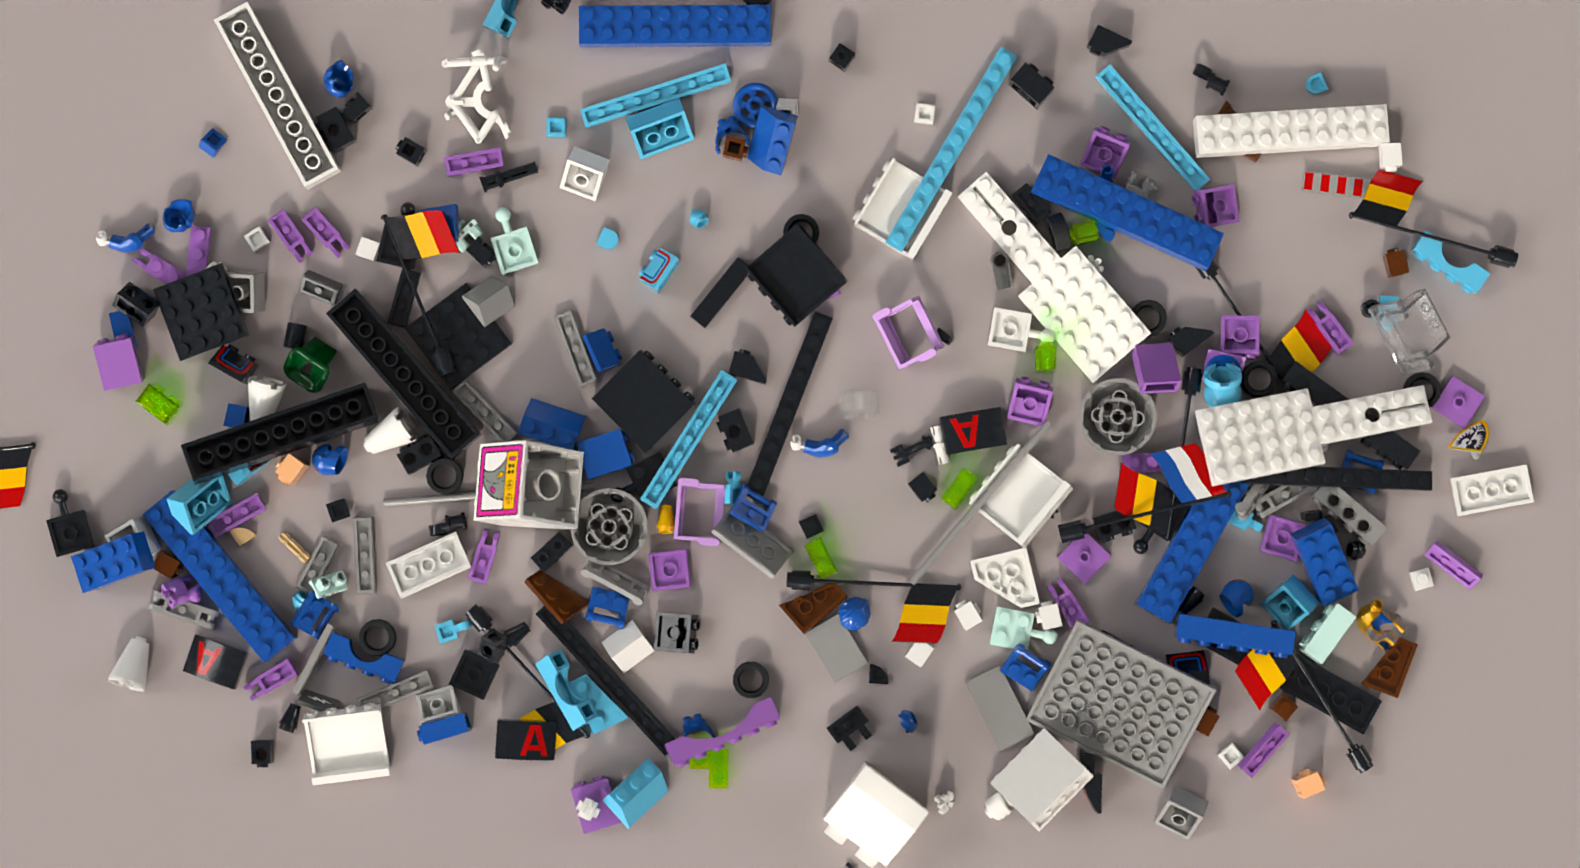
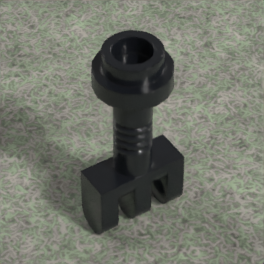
M924 435L921 437L922 441L904 449L902 444L890 449L891 453H895L897 450L900 453L893 457L894 460L901 457L903 461L897 463V466L900 467L910 462L908 456L925 447L927 450H930L933 446L931 437Z

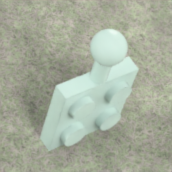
M505 207L497 209L495 216L502 223L505 234L490 239L502 275L539 264L528 228L524 227L512 231L509 222L511 216L509 209Z
M997 607L990 644L1014 649L1018 643H1021L1028 650L1030 637L1040 638L1047 644H1053L1057 641L1058 635L1053 629L1045 631L1032 629L1035 615L1033 613Z

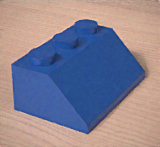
M761 105L747 158L760 169L781 175L798 116Z
M531 398L523 415L518 434L556 447L575 450L586 416Z

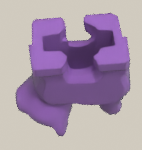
M192 575L174 578L170 582L162 583L161 594L165 599L168 596L170 597L168 604L171 609L187 601L198 603L201 600L202 591L200 584L191 587L189 590L185 585L193 581L194 577Z

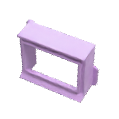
M920 296L911 298L892 309L886 307L873 314V320H875L899 370L917 361L924 362L935 356L938 350L945 347ZM913 305L933 348L910 360L889 317Z
M680 478L678 480L674 539L698 541L700 545L718 546L721 540L714 534L713 538L682 535L686 488L716 490L714 529L724 514L725 485L699 483L697 479Z

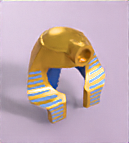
M1375 599L1372 603L1361 607L1356 616L1359 630L1382 650H1388L1385 641L1393 646L1398 639L1389 630L1380 632L1379 627L1381 625L1393 623L1401 633L1407 628L1399 614L1383 609V603L1379 599Z

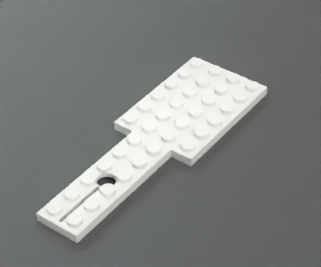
M985 172L958 196L961 202L1032 283L1018 297L1046 329H1051L1054 332L1055 340L1092 383L1134 349L1135 345L1141 343L1151 334V331L1077 246L1061 258L988 172ZM1007 220H1012L1017 225V230L1013 235H1006L1002 230V225Z
M1424 385L1312 407L1307 388L1195 411L1212 486L1325 464V458L1321 445L1432 423ZM1368 408H1375L1379 412V419L1376 422L1366 419L1365 411Z

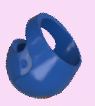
M323 444L317 447L312 454L313 467L323 475L340 474L348 458V448L340 445L332 450L331 444Z
M1236 579L1229 581L1224 586L1219 597L1226 610L1232 616L1238 618L1243 615V604L1251 605L1254 592L1248 582Z

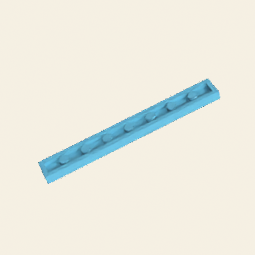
M726 63L580 109L585 127L589 128L677 98L681 99L731 83Z
M1108 65L1095 77L1193 191L1199 190L1210 180L1111 65Z
M723 370L720 371L640 498L641 501L654 509L658 508L737 382L736 378Z

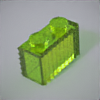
M1093 219L1091 221L1088 220V222L1073 224L1068 230L1073 246L1094 242L1099 238L1096 223Z
M1041 342L1039 346H1036L1035 371H1053L1057 367L1055 365V353L1057 352L1055 349L1057 347L1052 346V342Z
M157 383L155 385L148 384L135 402L162 423L169 425L182 408L179 405L180 401L173 395L168 397L164 394L165 389Z
M965 468L960 469L959 475H956V478L949 485L950 487L947 488L943 497H940L941 501L954 510L957 509L978 479Z
M821 537L804 546L808 555H810L809 558L812 559L811 562H814L813 565L817 569L816 572H818L820 579L838 572Z

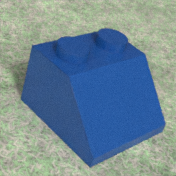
M603 328L582 336L599 373L621 365L619 360L622 359L618 348L614 350L612 345L614 338L610 331L606 332V329Z

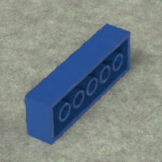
M1178 614L1174 638H1178V642L1189 644L1193 640L1198 641L1197 645L1209 647L1210 643L1217 644L1216 648L1229 649L1230 646L1236 647L1235 651L1249 652V649L1255 650V654L1268 655V652H1272L1274 657L1287 658L1288 655H1293L1296 632Z

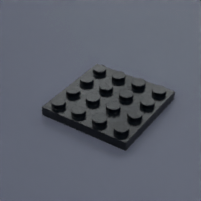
M223 263L153 289L157 301L161 303L159 307L180 361L249 336Z
M467 283L426 312L440 348L449 349L456 364L455 373L445 377L441 376L450 390L512 345L496 321L484 327L463 300L462 296L472 290ZM422 315L405 329L436 369L431 356L434 355V351L437 348Z

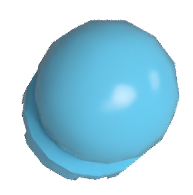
M1226 363V366L1216 367V364L1208 366L1204 370L1203 377L1205 382L1203 395L1206 404L1209 407L1240 402L1242 394L1240 386L1242 382L1241 369L1230 363Z

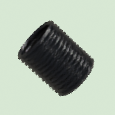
M288 322L283 347L292 349L295 347L302 348L305 343L308 326Z

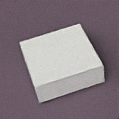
M917 103L914 122L933 125L936 105Z
M261 226L244 235L254 253L271 243Z
M361 237L355 255L374 261L380 243Z
M1233 742L1217 754L1230 770L1244 758Z

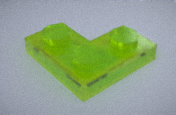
M712 749L706 752L707 756L697 760L695 757L689 760V769H709V788H728V749H721L717 752H714Z

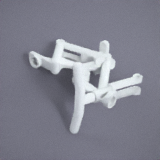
M482 48L471 52L473 57L446 58L442 61V66L445 68L471 66L455 93L449 95L445 100L446 106L450 109L444 113L445 119L449 120L457 114L477 144L484 140L494 122L500 126L505 139L509 138V133L511 132L509 123L503 122L497 109L489 111L483 106L481 101L483 90L491 91L492 89L487 65H493L492 69L498 71L501 63L506 64L508 62L507 57L502 55L487 57L484 55ZM480 68L483 81L476 87L473 97H461ZM463 107H475L477 112L487 119L480 131Z

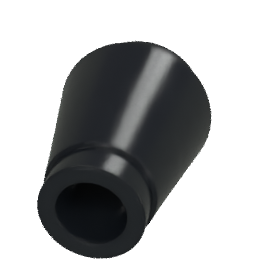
M1193 586L1188 591L1179 610L1187 615L1188 612L1203 601L1205 595Z
M525 622L504 631L503 635L508 638L507 646L509 648L515 647L531 631Z
M290 703L279 721V729L294 733L295 729L297 730L300 706Z

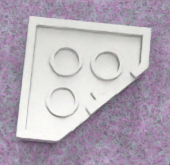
M1027 548L970 561L974 580L1020 608L1040 604Z

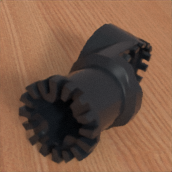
M1198 63L1192 73L1196 77L1198 75V78L1200 77L1208 81L1205 88L1214 89L1220 92L1222 96L1230 82L1228 79L1223 80L1215 76V73L1210 68Z
M461 512L460 515L455 516L445 515L446 523H438V525L435 524L432 527L431 525L429 526L430 536L445 535L447 532L458 528L467 529V521H464L466 520L465 513Z

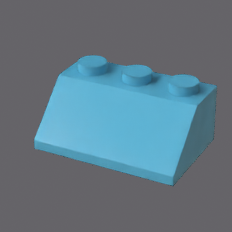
M679 98L625 118L640 159L694 140Z
M223 476L194 485L191 479L167 498L172 516L191 535L197 533L232 504Z
M648 758L603 799V802L629 829L669 790L662 772Z

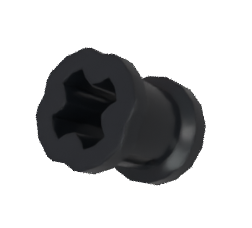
M1373 299L1364 302L1360 308L1362 315L1366 318L1376 316L1380 312V304ZM1373 305L1372 309L1374 311L1369 313V309L1366 306Z

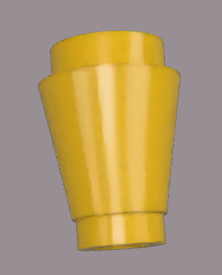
M661 505L656 526L658 533H673L675 528L673 506Z

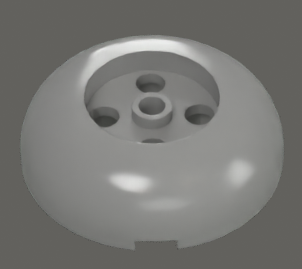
M1123 378L1108 379L1095 385L1084 397L1079 412L1081 430L1087 441L1099 451L1111 455H1125L1140 449L1152 436L1157 419L1155 404L1148 393L1140 394L1139 386L1136 382ZM1106 403H1110L1112 405V409L1110 411H1106L1104 409V405ZM1128 404L1131 406L1129 413L1124 412V405ZM1115 414L1120 415L1119 421H1115V419H1113V416ZM1104 422L1110 423L1111 427L1109 430L1103 429L1102 425ZM1123 424H1128L1130 426L1128 432H1124L1122 430Z
M612 488L599 489L588 494L580 501L578 529H571L572 539L580 553L592 562L601 565L621 564L634 557L642 548L648 531L647 517L641 504L629 493ZM612 494L621 495L623 501L616 503L611 500L610 496ZM611 509L616 511L614 518L608 516V512ZM599 521L601 524L600 528L594 529L592 526L593 522ZM609 523L613 524V530L611 531L606 528ZM621 525H625L627 527L626 533H621L619 531V527ZM606 536H609L612 539V542L609 545H606L603 542V539Z

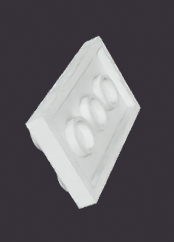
M1527 464L1450 479L1457 516L1534 502Z
M453 532L386 563L401 599L471 568L457 532Z

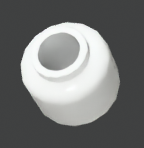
M999 792L989 797L985 802V812L989 818L1002 820L1013 812V806Z

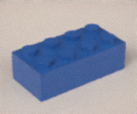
M1322 518L1290 534L1315 595L1324 607L1359 591L1332 524L1326 518Z
M144 531L126 535L71 556L82 593L98 590L156 568Z

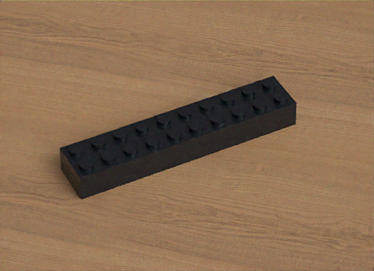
M357 289L351 291L326 313L451 459L454 460L482 436V433Z
M364 382L182 444L181 448L193 483L197 485L378 423V416L367 385Z

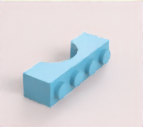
M495 0L482 25L499 35L509 38L517 23L514 11L518 0Z
M1426 230L1425 232H1423V233H1426V234H1429V235H1433L1432 233H1430V232L1427 231V230ZM1421 236L1411 250L1416 259L1421 262L1424 260L1428 262L1432 270L1438 273L1441 271L1446 275L1445 278L1452 283L1457 282L1462 286L1461 289L1468 294L1478 293L1490 275L1488 271L1476 263L1465 268L1450 265L1443 257L1442 242Z
M561 649L547 655L535 664L573 731L599 716L590 699L580 698L571 689L568 681L570 664Z

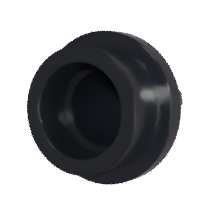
M1359 541L1349 542L1346 549L1347 556L1351 557L1352 560L1363 558L1366 553L1365 545Z

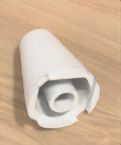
M258 376L248 377L250 421L276 412L286 389V383L283 384V381L269 377H263L260 380H257Z
M401 407L395 408L364 437L365 442H363V445L368 452L375 454L418 440V432L414 433L413 430L416 426L405 410L400 411Z
M136 636L135 639L129 641L109 675V682L120 687H129L130 690L144 692L149 656V643L146 642L147 639Z

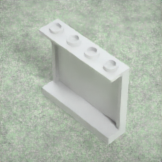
M894 158L891 162L887 160L882 169L884 171L881 178L877 177L872 185L875 188L872 194L868 193L862 202L865 206L862 211L858 209L853 217L855 227L886 244L887 238L923 179L922 176L898 163ZM941 187L939 188L903 251H898L899 253L911 260L915 258L950 199L952 192Z
M1018 443L1007 451V457L1003 462L999 461L997 463L994 473L984 479L981 489L979 491L976 490L971 495V501L969 502L971 506L1022 449ZM1028 453L978 512L1025 548L1073 488Z
M367 703L361 707L350 705L346 706L345 709L328 708L322 712L311 710L303 715L302 723L305 725L313 773V785L390 775L391 767L380 704Z
M1043 729L994 777L990 784L1039 832L1094 776L1046 729Z

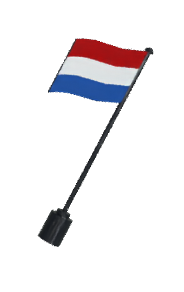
M1196 443L1150 454L1159 464L1171 490L1180 500L1181 504L1089 526L1081 523V520L1058 525L1063 544L1084 539V534H1088L1087 530L1226 496L1230 498L1232 493L1229 490L1226 491L1222 485L1212 486L1205 454Z

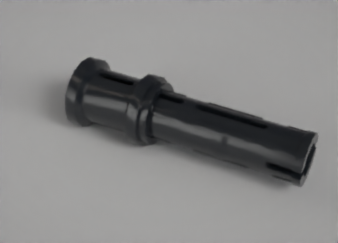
M534 161L502 173L495 171L492 175L480 176V181L484 193H486L489 189L498 186L501 188L505 183L538 173Z

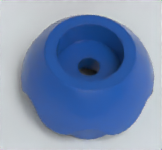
M901 711L898 715L901 718V726L906 729V733H913L918 726L915 715L912 711Z

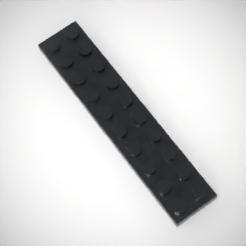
M1212 607L1207 616L1210 619L1241 623ZM1210 643L1209 647L1204 646L1237 665L1249 653L1235 651L1236 647L1230 646L1229 649L1216 648L1217 644ZM1296 653L1338 721L1364 735L1382 701ZM1297 665L1288 679L1279 688L1331 717L1305 674Z

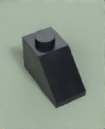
M1097 25L1087 48L1095 56H1106L1128 48L1132 40Z
M1177 327L1169 333L1172 337L1168 340L1173 344L1178 354L1184 357L1213 335L1214 332L1207 329L1192 327L1180 329Z
M740 349L739 352L735 351L729 374L766 385V378L754 356L750 355L751 352Z

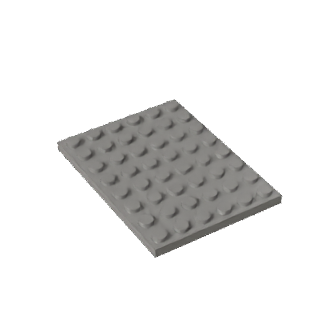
M1077 619L1025 720L1164 789L1213 698L1216 688Z

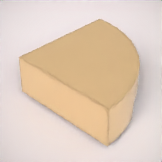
M234 528L229 531L240 547L256 536L255 533L246 528Z

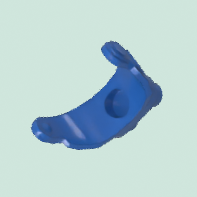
M735 116L728 117V120L720 119L717 121L718 127L715 138L717 154H721L719 147L721 139L730 132L742 133L746 138L747 145L751 144L747 133L740 127Z
M700 713L695 714L692 718L690 716L683 718L682 736L686 737L694 730H704L712 738H715L712 729L706 724L705 719H702Z

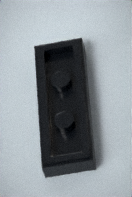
M403 267L387 323L406 328L415 295ZM408 269L417 290L422 273Z

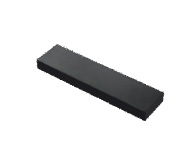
M737 257L690 317L706 328L746 279L745 273L747 271L745 268L749 265Z

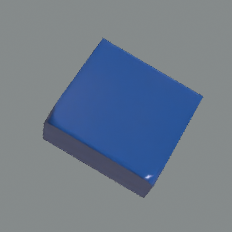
M212 128L201 139L199 148L214 158L227 142V139Z

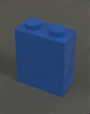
M621 429L576 443L578 450L584 452L583 465L588 480L633 466L632 461H635L632 450L628 451L626 443H629L628 437Z
M464 712L420 725L417 735L419 741H423L425 745L469 732L472 728L468 714Z

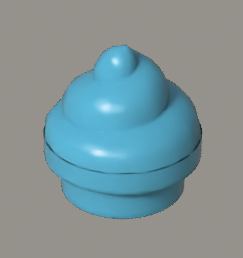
M692 210L690 214L691 225L697 229L706 226L709 222L708 214L702 210Z
M300 590L292 597L296 611L299 610L308 595L305 591Z

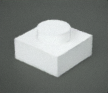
M1429 567L1409 573L1414 591L1434 586Z

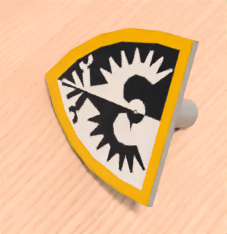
M1485 420L1475 422L1459 432L1451 441L1448 449L1471 452L1473 459H1479L1480 454H1482L1487 446L1490 436L1489 427Z

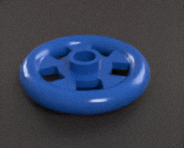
M750 83L740 88L733 100V111L740 123L747 127L755 128L757 121H755L754 115H759L761 105L765 106V102H771V108L776 109L778 99L774 91L767 85ZM757 90L765 93L763 98L755 96ZM746 93L751 96L747 103L742 100ZM755 102L758 103L759 108L754 109L752 107V104ZM745 107L747 108V111L750 113L746 117L743 115L741 111Z

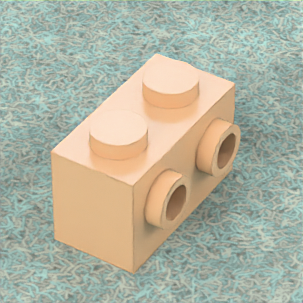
M288 454L285 459L281 458L276 465L278 469L275 472L279 475L277 478L286 485H296L309 468V465L295 455Z
M1309 768L1298 772L1299 776L1291 779L1298 796L1303 799L1325 790L1324 785L1326 781L1322 773L1309 770Z

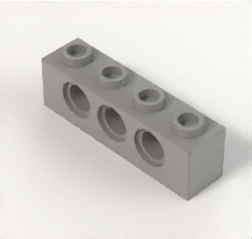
M1318 487L1311 495L1314 498L1313 502L1321 509L1325 507L1329 511L1327 514L1331 515L1332 519L1335 521L1339 519L1343 523L1342 527L1349 533L1354 532L1358 535L1357 540L1365 546L1367 544L1372 546L1387 529L1384 524L1341 488ZM1332 495L1338 499L1336 506L1329 504V497ZM1346 508L1352 510V517L1350 519L1345 518L1343 515ZM1361 520L1367 523L1365 531H1361L1358 528V523Z

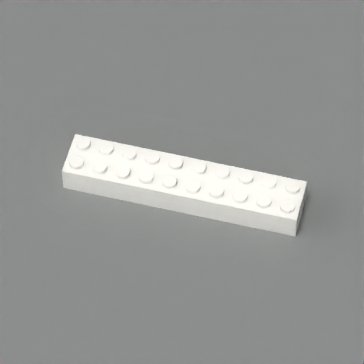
M245 2L214 19L304 187L308 190L340 173L339 166L251 5Z
M1387 104L1196 116L1193 119L1196 158L1379 147L1381 144L1390 142Z

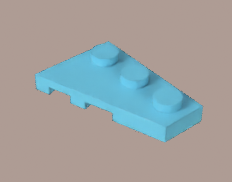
M587 674L569 682L577 696L583 699H590L599 715L589 722L593 734L629 718Z

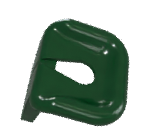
M315 336L302 348L295 347L289 352L283 365L284 373L290 380L308 392L318 393L323 389L329 376L330 368L328 365L336 355L337 350ZM307 362L312 364L311 375H307L302 371V367Z

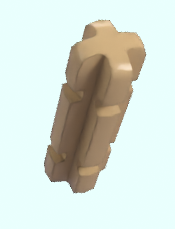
M284 531L278 539L285 543V546L293 554L299 556L303 563H306L311 558V555L304 551V548L296 540L291 539V536Z

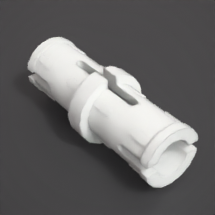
M941 425L930 427L938 465L949 463L950 458L949 455H946Z

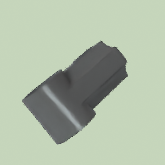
M1005 252L994 253L991 256L990 262L993 267L997 290L1014 287L1008 255ZM997 255H1001L1005 259L1002 266L995 263Z

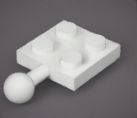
M994 307L987 346L1026 352L1028 337L1037 338L1045 344H1050L1054 341L1055 334L1051 329H1044L1043 331L1030 330L1032 318L1030 313Z

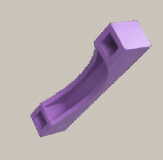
M769 697L754 704L743 722L724 735L710 739H692L682 736L666 743L664 746L673 766L678 765L681 768L690 764L689 760L696 757L699 760L706 757V752L712 749L714 752L725 748L724 744L730 741L732 744L743 740L742 736L746 734L753 736L759 733V728L766 726L768 729L777 725V720L780 719V716L772 698Z

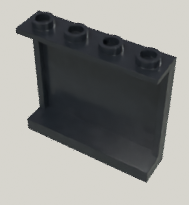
M799 223L793 226L784 236L745 268L747 271L745 273L752 282L756 281L761 294L765 297L768 295L772 300L770 304L776 311L780 310L785 315L783 316L785 322L789 326L793 325L794 327L848 282L845 276Z
M639 350L591 399L645 453H648L696 403L693 401L695 399L689 391L684 392L680 388L681 383L675 377L671 379L666 374L668 370L661 363L657 365L653 361L655 357L648 350L645 352Z

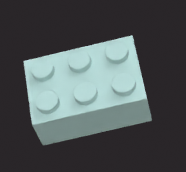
M1331 603L1325 606L1321 612L1323 614L1321 619H1316L1311 625V633L1308 636L1305 635L1299 642L1300 648L1298 650L1316 663L1323 664L1356 618L1355 615L1338 603Z

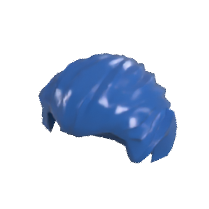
M343 60L335 62L326 69L323 77L324 85L331 95L337 98L344 97L351 92L354 86L352 83L353 73Z
M178 199L171 202L164 209L162 219L166 230L170 232H184L192 226L195 218L192 201Z
M859 597L846 599L838 611L841 625L846 629L855 631L866 626L871 615L868 601L865 598Z

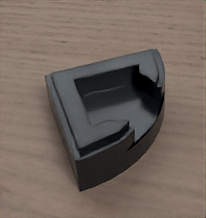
M938 328L937 332L941 340L945 344L950 345L953 339L942 329Z
M870 664L869 683L888 684L885 672L877 665Z

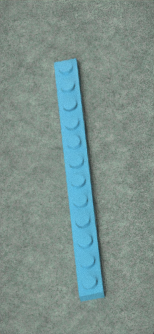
M1003 47L999 49L885 242L886 244L900 252L903 251L1017 58L1015 54Z

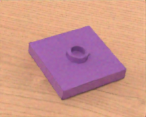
M1451 376L1442 390L1439 400L1432 406V409L1465 429L1485 396L1458 378Z
M1269 514L1259 551L1297 562L1299 554L1290 534L1306 527L1307 524Z
M1084 534V539L1072 541L1057 557L1084 584L1112 557L1089 534Z
M687 549L648 553L652 591L691 587Z

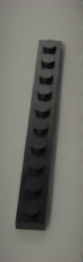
M816 311L747 484L750 486L749 489L763 497L833 320L832 317Z
M1313 466L1242 480L1241 484L1432 491V471Z
M544 605L536 613L538 618L663 755L666 756L668 753L664 745L676 738L569 621L561 624Z

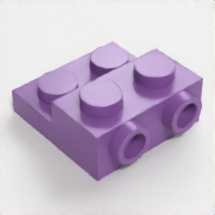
M1104 126L1095 127L1080 165L1101 173L1102 166L1111 165V168H1114L1112 178L1115 179L1130 146V141L1127 140L1128 137L1121 133H1117L1116 136L1110 133L1109 128Z
M1234 184L1194 190L1192 204L1196 206L1197 211L1194 220L1209 227L1240 222Z
M1221 315L1220 351L1246 356V360H1255L1256 356H1260V316Z
M1022 376L1020 379L1016 378L1007 418L1042 426L1048 414L1053 387L1046 381L1034 383L1031 382L1032 379Z

